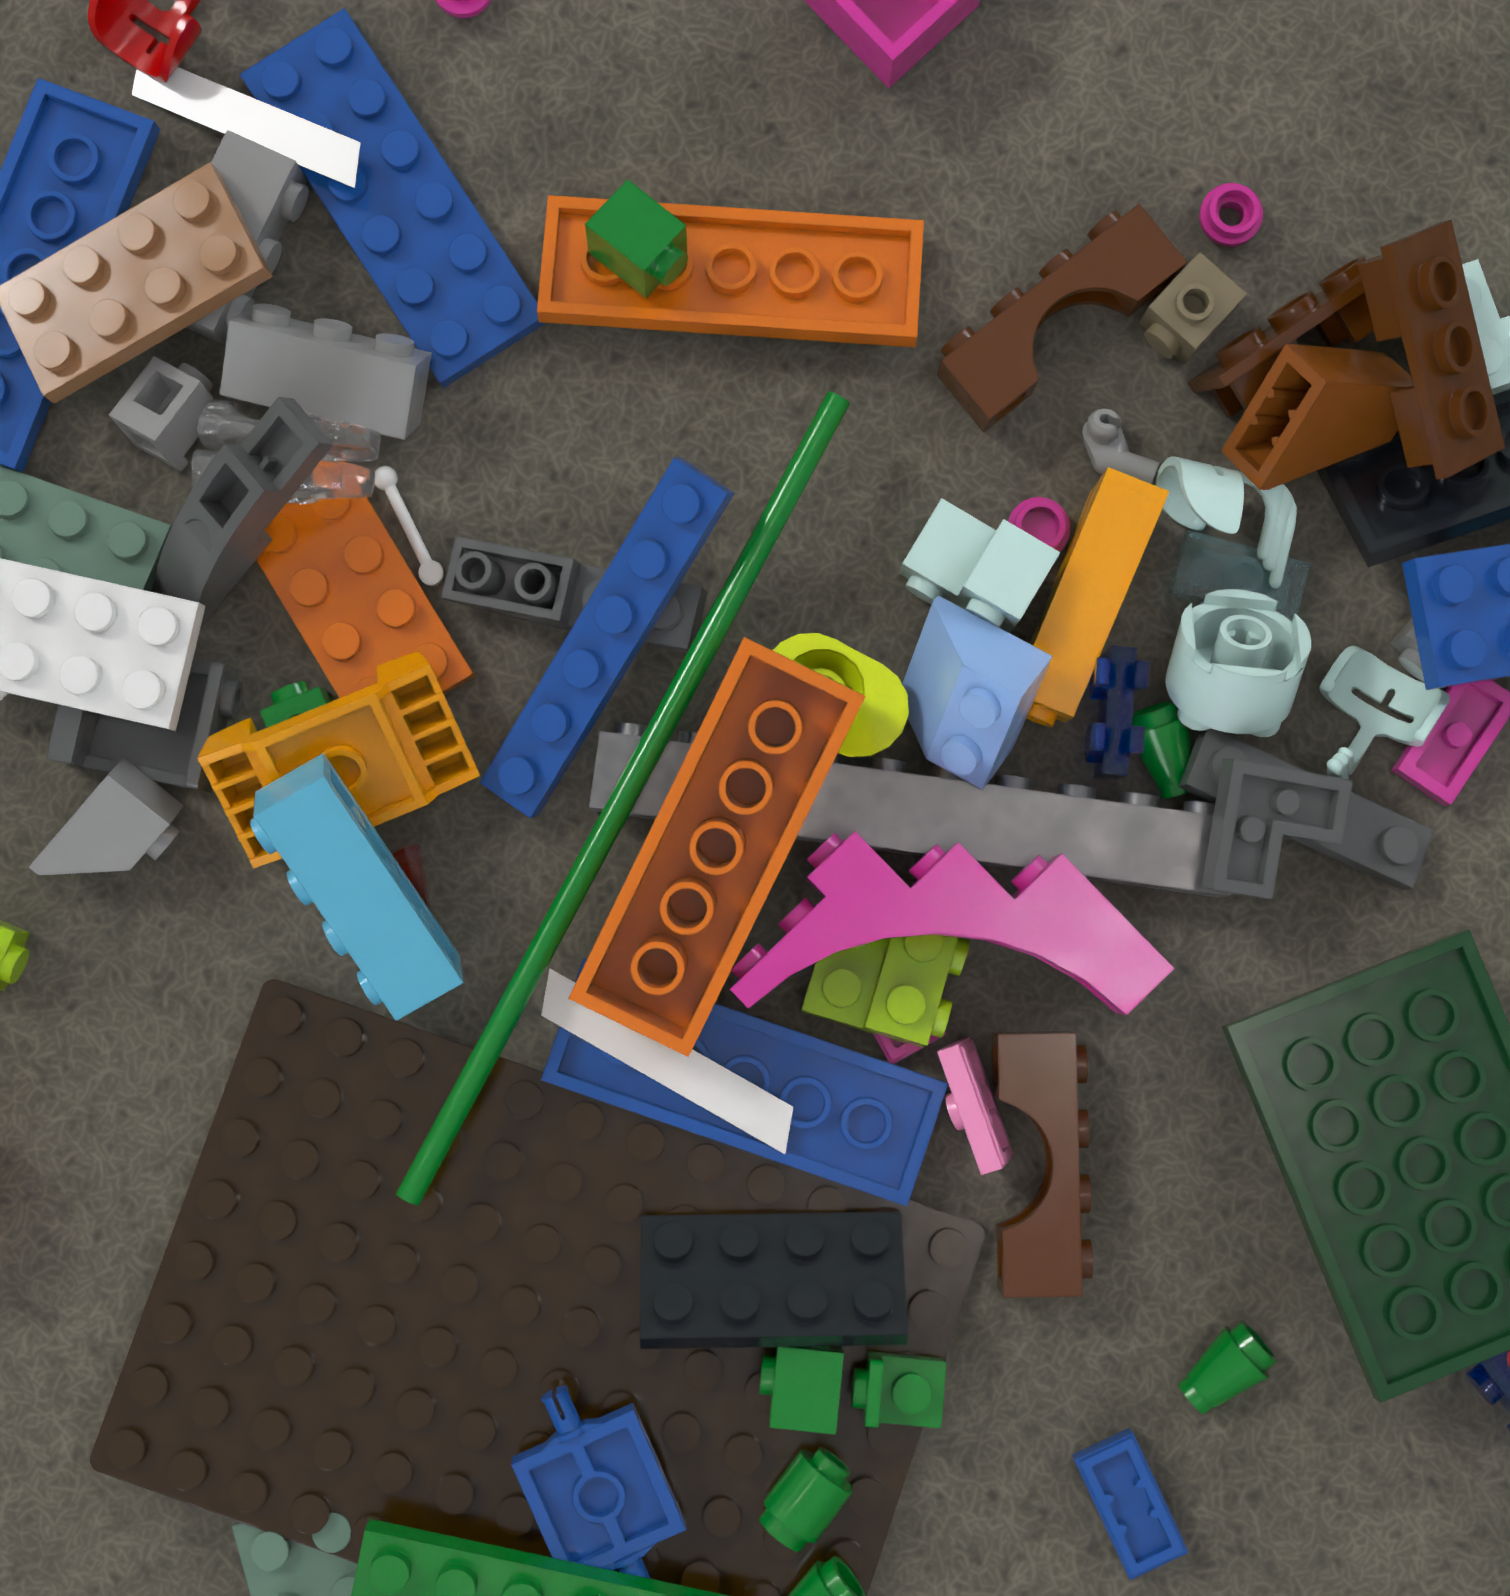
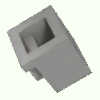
M153 356L110 412L109 416L136 447L182 472L189 463L184 455L221 406L210 394L213 388L212 382L196 368L187 363H182L179 368H176Z

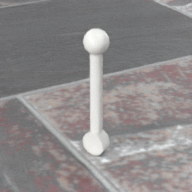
M389 466L379 467L373 474V482L378 489L385 491L421 565L418 573L419 578L428 586H437L444 579V568L440 563L433 561L396 487L398 480L396 471Z

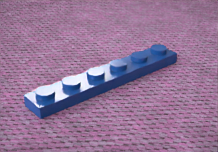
M673 458L479 783L529 818L538 816L725 511L735 494L734 492L685 459Z

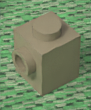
M1199 252L1149 305L1139 324L1146 329L1144 337L1155 351L1168 359L1176 356L1183 364H1186L1236 310L1247 293L1205 255Z

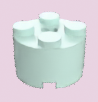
M1217 590L1206 594L1204 603L1192 608L1191 603L1182 614L1165 679L1167 692L1173 703L1179 708L1177 713L1178 719L1183 725L1198 731L1211 728L1227 733L1252 734L1258 737H1269L1276 734L1281 722L1290 713L1311 650V636L1304 621L1296 614H1294L1293 620L1290 621L1287 617L1276 611L1278 601L1266 595L1247 590Z

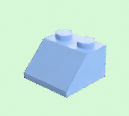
M938 595L932 602L902 683L908 694V720L925 758L983 790L1013 750L1053 656Z

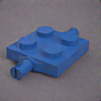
M566 1385L556 1387V1397L553 1390L548 1391L541 1397V1400L545 1404L556 1432L546 1442L513 1456L511 1466L552 1558L608 1570L618 1569L622 1573L650 1578L642 1557L656 1543L685 1531L686 1521L634 1403L600 1418L580 1420Z

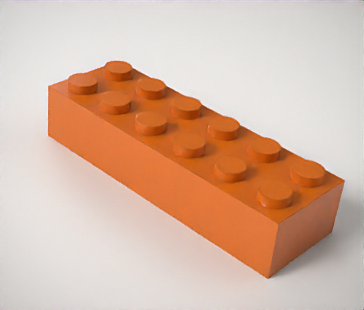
M743 638L568 999L689 1057L866 697L865 695L751 639Z

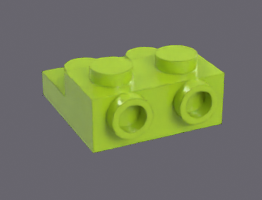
M934 934L883 938L835 952L814 964L801 1012L872 1034L885 1036L902 1043L915 1045L923 1049L928 1046L930 1035L942 1038L944 1035L953 1001L941 998L948 973L960 976L968 953L970 939Z

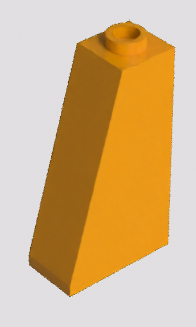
M1108 467L1090 491L1030 641L1031 645L1053 657L1027 715V720L1046 727H1053L1056 720L1066 723L1074 717L1169 494L1168 490Z

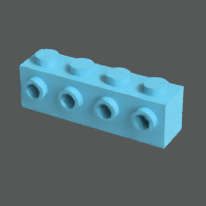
M324 753L255 792L254 818L250 820V825L257 840L267 853L279 852L290 868L286 874L294 893L304 905L307 906L314 903L326 920L322 922V927L329 943L340 956L347 953L350 954L360 969L357 972L358 981L364 993L374 1005L383 1002L397 1021L463 983L459 953Z

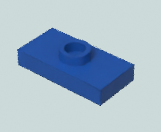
M1130 1428L1071 1455L1130 1580L1189 1553L1136 1437Z

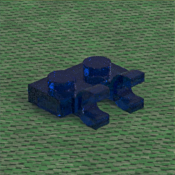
M1111 645L1103 652L1102 658L1097 657L1095 659V668L1089 680V698L1099 700L1098 723L1088 725L1084 750L1085 762L1095 763L1094 778L1120 780L1128 776L1130 756L1142 754L1144 751L1145 727L1132 726L1134 692L1148 688L1150 662L1136 661L1137 647Z

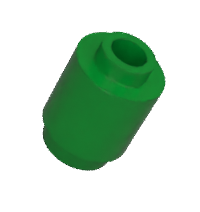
M819 1447L815 1454L801 1449L763 1500L766 1509L759 1517L761 1525L777 1541L796 1552H801L807 1542L816 1543L853 1493L852 1486L846 1480L851 1473L850 1469L837 1456L822 1447Z

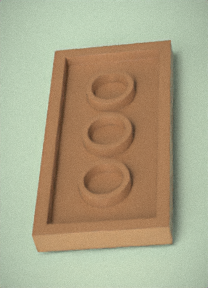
M209 162L1 284L0 307L42 395L53 403H57L272 278L273 275L221 173Z

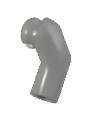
M1102 408L1092 412L1088 417V421L1083 426L1082 441L1095 472L1102 476L1105 470L1110 467L1147 483L1154 484V478L1158 472L1160 462L1129 451L1121 429V418L1115 411Z

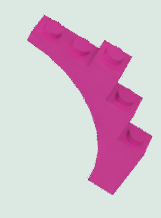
M854 831L845 841L836 833L832 834L807 859L815 870L805 880L823 899L814 906L805 897L778 924L786 935L769 952L758 943L731 969V972L739 981L730 990L749 1009L790 975L835 952L883 938L933 934L984 940L1031 955L1077 980L1113 1012L1121 1015H1128L1175 968L1062 853L1053 856L1048 862L1040 855L1036 856L1012 879L1011 883L1018 891L1011 896L959 842L946 852L936 844L909 870L917 879L909 887L862 837Z

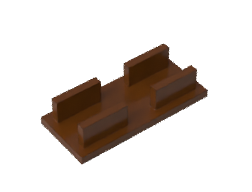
M1452 220L1437 223L1380 247L1383 258L1358 264L1377 342L1402 337L1414 386L1399 388L1389 392L1407 467L1433 464L1436 479L1448 478L1505 448Z
M1363 255L1346 263L1319 282L1322 289L1321 292L1316 295L1312 291L1306 292L1272 313L1267 318L1271 326L1263 331L1260 326H1257L1227 343L1215 353L1219 361L1188 381L1189 387L1194 393L1210 390L1226 417H1231L1241 409H1247L1285 344H1298L1296 339L1313 327H1317L1328 347H1334L1347 337H1349L1352 343H1355L1374 331L1358 264L1383 258L1382 255L1369 258L1368 260Z

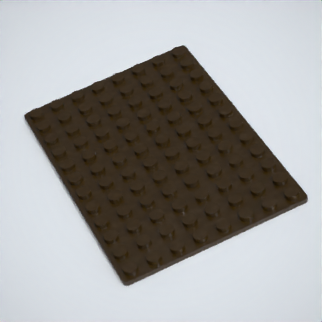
M271 979L265 982L258 996L90 1456L92 1468L99 1473L266 1532H276L283 1538L317 1550L320 1549L315 1545L312 1534L323 1529L329 1520L330 1513L341 1514L350 1523L351 1538L344 1549L328 1554L358 1564L364 1531L369 1518L552 1557L511 1466L513 1456L546 1442L556 1432L541 1397L550 1390H553L556 1397V1387L566 1385L580 1420L600 1418L634 1403L686 1521V1530L656 1543L642 1557L651 1579L729 1596H788L817 1560L826 1563L832 1557L837 1556L853 1571L867 1596L923 1427L879 1423L878 1428L864 1427L861 1417L862 1409L851 1408L854 1368H866L867 1351L946 1358L985 1240L983 1227L976 1222L913 1200H909L908 1206H904L541 1080L543 1071L499 1057L420 1205L410 1204L398 1197L396 1192L474 1047L281 980ZM901 1211L908 1320L907 1345L842 1346L844 1359L836 1435L769 1428L771 1396L759 1394L763 1354L775 1355L776 1347L640 1348L641 1215ZM822 1447L837 1456L850 1469L851 1473L846 1480L852 1486L853 1493L816 1543L807 1542L801 1552H796L777 1541L761 1525L759 1517L766 1509L763 1500L801 1449L815 1454L818 1448Z

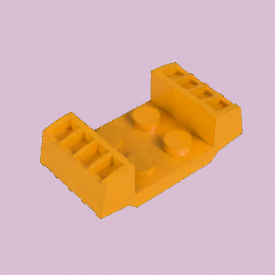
M419 651L376 666L377 683L260 731H257L250 717L207 738L197 759L210 781L211 787L216 793L253 869L282 859L278 851L272 854L267 853L251 828L250 820L254 818L255 792L322 753L326 755L373 827L426 806L438 795L480 776L428 660Z

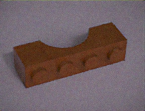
M1140 204L1136 205L1124 216H1121L1117 210L1109 213L1088 232L1087 236L1091 240L1090 243L1074 255L1068 249L1057 254L1039 271L1038 274L1043 279L1025 294L1019 287L1012 290L990 310V314L994 319L976 333L970 326L966 327L943 346L941 352L945 357L940 362L937 376L983 433L1032 395L1039 381L1033 358L1034 336L1038 328L1049 317L1071 306L1092 304L1113 309L1129 318L1163 291L1187 264L1186 259Z
M1070 1031L992 1032L993 1096L1019 1108L1031 1119L1041 1136L1045 1150L1044 1177L1035 1197L1018 1214L996 1224L998 1290L1004 1298L1082 1297V1279H1091L1093 1276L1091 1240L1081 1239V1213H1090L1091 1184L1088 1174H1079V1148H1088L1090 1140L1087 1109H1078L1077 1083H1087L1088 1078L1086 1046L1076 1045V1033Z

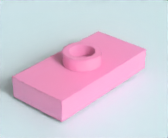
M969 1036L947 1044L937 1053L951 1093L946 1094L945 1097L949 1116L958 1131L965 1129L980 1174L984 1175L1003 1169L1012 1159L1014 1152L976 1045Z

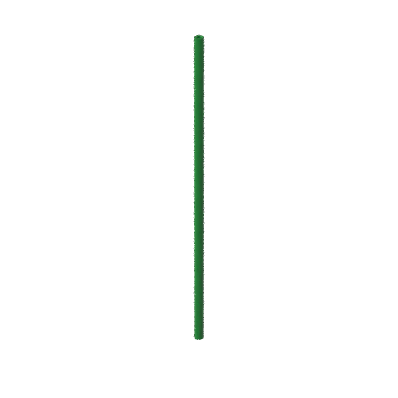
M830 391L825 395L398 1188L396 1195L404 1201L419 1206L845 415L850 402L842 396Z

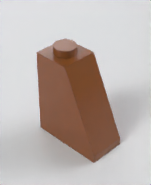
M1285 344L1221 452L1259 490H1270L1390 442L1398 431V426L1389 392L1399 388L1414 386L1412 377L1385 352Z

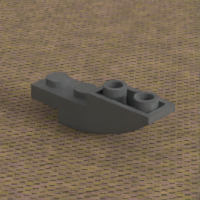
M278 397L241 445L224 444L188 495L165 541L157 566L154 585L163 595L195 601L205 605L201 627L273 540L265 529L334 445L295 399Z
M455 536L441 598L495 614L570 631L607 569L584 565L574 558ZM680 583L644 644L688 652L700 628L708 591L701 586Z

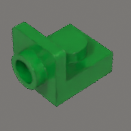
M867 1351L866 1368H854L851 1408L862 1409L861 1417L864 1427L878 1428L879 1423L941 1428L947 1362L944 1358Z

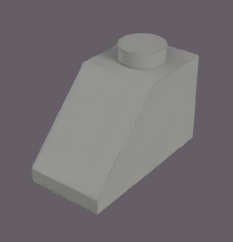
M123 757L32 862L29 868L37 875L130 871L145 853L156 860L174 840L180 830L173 826L171 822L184 805Z

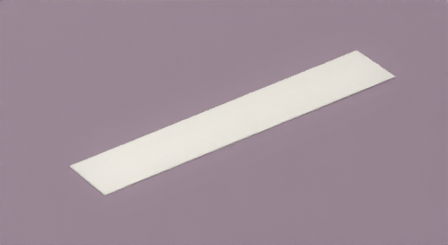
M179 67L176 68L166 83H160L136 70L132 89L133 96L224 134L227 130H230L296 160L300 166L355 188L361 142Z
M549 969L541 1016L783 1154L786 1153L793 1106L693 1049L689 1057L568 999L575 982Z

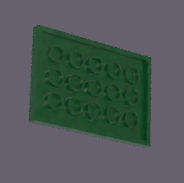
M1470 930L1458 931L1222 1026L1373 1398L1382 1403L1510 1350V1025Z

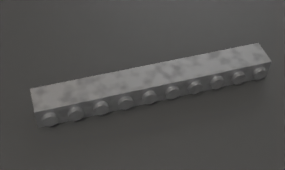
M617 722L615 733L600 731L589 803L591 810L596 812L603 810L647 726ZM679 731L678 741L669 740L629 816L656 819L698 732ZM837 754L796 837L799 840L824 843L832 834L836 833L845 841L856 831L873 850L922 857L936 844L946 852L959 842L980 865L1022 870L1038 855L1048 862L1053 856L1062 853L1089 880L1212 897L1231 896L1230 892L1201 888L1215 808L1214 803L1185 801L1184 811L1159 808L1160 797L1142 793L1122 792L1120 802L1095 799L1096 788L1059 783L1057 794L1032 790V779L1011 775H995L994 785L987 784L982 790L940 766H932L931 776L905 773L906 762L887 758L869 757L868 766L860 767L842 764L843 755Z

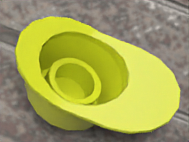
M820 633L797 634L780 642L773 651L866 696L838 754L850 758L872 756L889 748L903 733L909 716L908 694L899 677L880 662L856 651L837 639Z

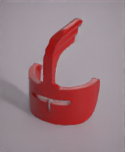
M90 0L88 24L96 40L106 49L148 77L160 83H166L202 33L200 24L195 18L190 16L200 0H176L170 11H161L147 0ZM135 20L142 21L169 39L168 45L160 41L151 53L158 41L155 37L134 24Z

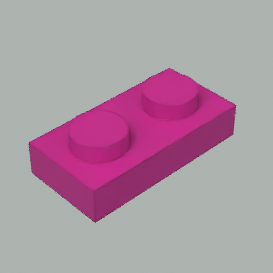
M1493 680L1446 687L1444 691L1450 695V701L1426 741L1420 747L1408 745L1391 771L1442 806L1451 805L1510 717V692Z

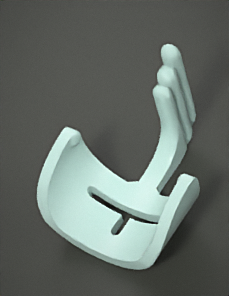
M1175 456L1167 458L1154 478V485L1169 491L1162 508L1163 512L1170 519L1186 528L1201 531L1207 524L1221 532L1234 534L1239 529L1242 517L1244 484L1253 487L1261 495L1265 505V518L1256 554L1262 560L1263 568L1271 571L1269 576L1270 586L1274 589L1279 588L1282 583L1297 516V507L1288 488L1282 484L1270 490H1259L1241 471L1212 466Z
M1357 646L1347 647L1334 662L1319 689L1321 694L1332 705L1355 719L1360 726V730L1348 748H1339L1338 753L1327 762V776L1349 779V775L1355 771L1375 737H1388L1406 745L1422 746L1449 703L1450 695L1439 688L1426 690L1425 683L1399 672L1372 653ZM1352 690L1360 691L1379 704L1383 702L1389 691H1394L1395 695L1389 703L1388 709L1414 721L1407 723L1396 719L1367 704L1355 696Z

